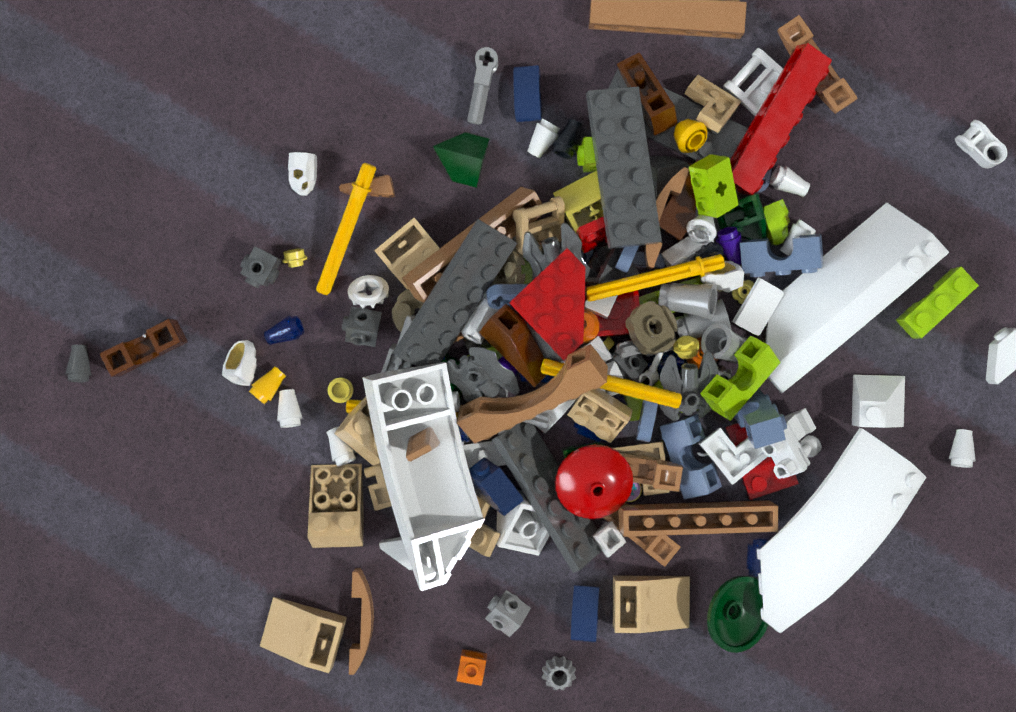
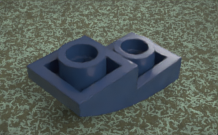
M539 65L514 67L516 122L542 120Z
M574 585L571 640L597 642L599 587Z

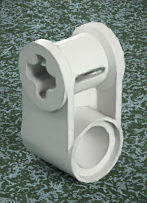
M973 120L970 124L971 127L963 135H958L955 138L956 144L983 168H992L1003 162L1007 157L1005 145L990 132L986 125L978 120ZM988 149L995 153V161L987 156Z

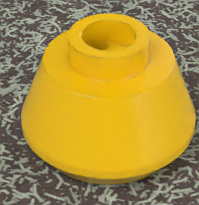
M692 119L680 121L675 126L673 135L678 149L682 153H693L700 149L707 139V127L705 124Z

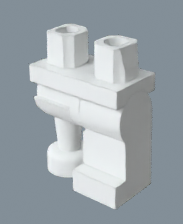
M806 408L785 416L787 429L784 430L786 440L761 447L766 456L772 457L775 463L773 471L779 479L804 472L807 466L810 465L807 457H814L821 451V443L814 436H806L799 443L801 438L816 429Z

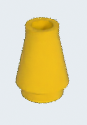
M274 366L272 370L251 384L253 387L249 392L265 404L268 400H272L286 375Z

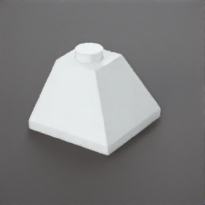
M853 375L852 425L881 428L904 427L905 376Z
M517 490L524 501L505 516L497 511V532L501 535L496 544L498 547L539 556L550 535L524 492Z

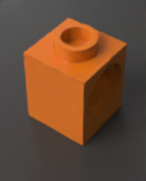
M462 649L456 681L482 686L487 653Z

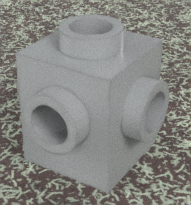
M506 590L500 597L495 595L487 606L490 611L485 619L494 628L501 630L510 637L521 626L531 608L516 595Z

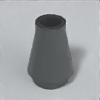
M86 345L71 346V354L65 372L69 382H89V376H92Z

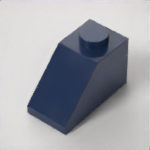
M483 457L469 468L476 495L503 516L524 501L521 494L503 471L487 458Z

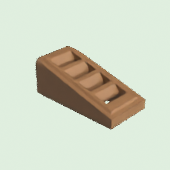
M389 175L372 179L370 185L372 191L368 192L367 196L396 197L392 178ZM352 182L341 184L339 186L340 191L343 194L350 195L353 189Z
M428 427L409 438L406 452L408 461L411 462L439 446L440 441L433 428Z

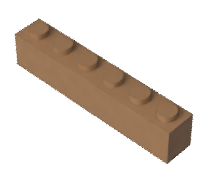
M591 0L589 29L741 39L745 32L747 2H740V0Z
M520 187L479 219L512 239L516 236V222L513 218L514 210L519 208L528 209L540 205L542 202L534 190ZM542 215L528 219V224L533 223ZM475 222L402 277L415 299L423 303L426 301Z
M770 500L623 505L618 509L619 531L624 537L778 532V505Z

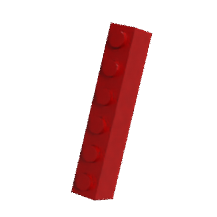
M809 43L796 46L730 159L735 189L743 195H754V193L760 190L764 183L763 177L767 171L773 168L777 161L776 155L788 143L790 131L802 119L803 109L815 97L817 85L829 73L828 67L832 59Z

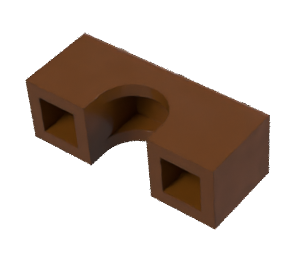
M167 319L146 330V334L134 340L122 342L100 353L110 376H122L188 343L178 321Z

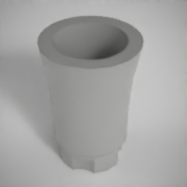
M715 283L662 284L659 306L664 305L670 311L692 314L709 320L713 318L717 304V285Z
M722 299L717 301L715 313L711 320L683 313V316L675 317L679 338L682 336H691L696 339L702 338L705 330L715 323L725 324L731 329L729 317Z
M715 323L705 330L701 339V349L703 353L705 351L711 352L714 359L738 364L734 354L747 338L733 332L725 324Z

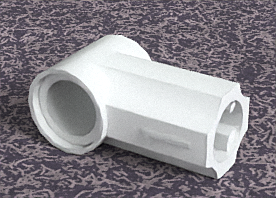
M486 293L461 331L465 338L477 344H481L484 340L479 331L499 310L489 307Z

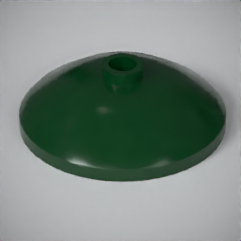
M745 575L736 576L723 583L715 592L708 608L707 626L712 640L720 648L733 653L746 651L757 644L766 632L768 624L761 619L763 595L759 592V580Z

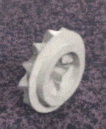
M365 275L355 279L349 285L348 296L352 300L353 305L360 304L362 309L367 305L374 308L376 303L383 304L384 299L388 298L389 287L383 278L375 275ZM366 288L371 291L372 295L366 294Z

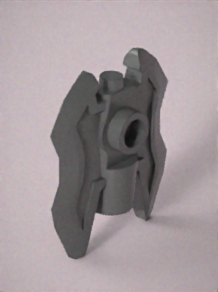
M562 223L561 225L562 247L557 237H549L542 241V250L531 232L528 231L524 234L523 257L531 265L533 271L532 281L568 248L586 267V282L590 267L583 261L581 254L582 242L579 236L568 224Z
M470 347V356H462L459 365L453 359L447 362L449 381L462 391L464 400L467 402H471L479 397H485L484 394L489 398H493L498 395L501 387L515 395L520 391L513 371L504 368L498 362L496 353L493 351Z
M704 352L699 371L697 365L687 363L681 365L680 375L675 357L673 355L668 356L661 370L659 380L664 390L682 395L681 404L677 409L659 405L664 414L671 420H679V411L683 412L684 415L690 416L697 410L699 418H703L711 411L712 408L700 394L718 374V367L711 352Z

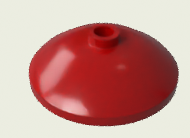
M589 445L575 450L563 460L556 474L555 487L560 502L569 512L582 518L597 519L613 514L625 504L632 491L633 474L628 461L617 450L604 445ZM596 487H602L599 492L593 491Z

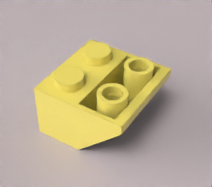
M597 171L553 193L554 197L560 196L563 199L565 218L575 233L580 226L603 217Z

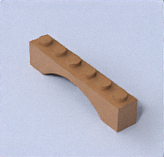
M589 344L568 354L558 374L547 384L535 391L510 398L479 397L460 406L457 424L474 444L482 440H488L493 435L503 430H509L518 423L531 420L546 410L555 409L559 404L570 399L574 400L592 389L600 388L603 384L607 383L608 366L594 347Z

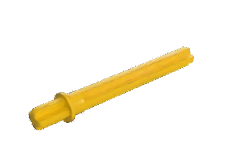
M369 163L362 164L356 182L351 184L353 189L316 287V291L321 294L328 295L331 292L368 192L372 191L370 185L376 167Z
M720 254L703 259L698 256L696 260L590 286L585 289L587 300L592 302L698 275L704 277L705 273L724 268L725 262Z
M544 359L541 373L555 377L564 363ZM607 375V383L600 387V389L676 409L679 408L682 401L680 393Z

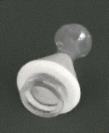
M698 215L689 221L686 226L690 239L698 244L712 241L717 234L713 217Z

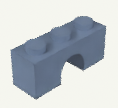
M821 234L794 236L793 252L787 257H778L772 253L769 238L743 240L740 243L742 269L744 274L749 273L750 277L765 276V272L775 271L776 275H789L791 270L800 269L802 273L818 272L817 268H822Z
M758 388L734 416L739 426L746 428L748 439L755 449L786 440L784 430L787 429L784 415L779 414L775 404H771L768 394L764 395L760 388Z
M697 414L679 418L678 421L672 420L659 426L662 439L670 456V462L683 466L679 489L684 499L707 495L722 487L714 462L702 464L693 455V444L706 438Z

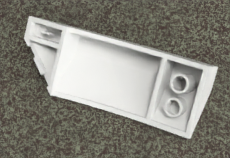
M884 204L823 256L822 268H817L818 272L803 273L783 290L784 295L770 317L768 328H766V344L771 347L781 362L768 379L781 393L786 391L944 258L949 251L930 231L890 204Z
M442 362L386 371L363 377L383 476L399 532L419 589L424 591L446 584L452 575L450 573L458 559L461 560L471 543L469 540L477 527L480 528L485 520L477 500L460 437L447 364ZM428 427L433 428L440 441L439 446L411 462L408 461L406 452L409 438Z
M859 428L831 472L810 499L760 550L757 549V559L761 562V573L758 574L759 592L763 595L761 619L781 633L828 599L868 560L885 540L923 484L926 476L906 458L864 429Z

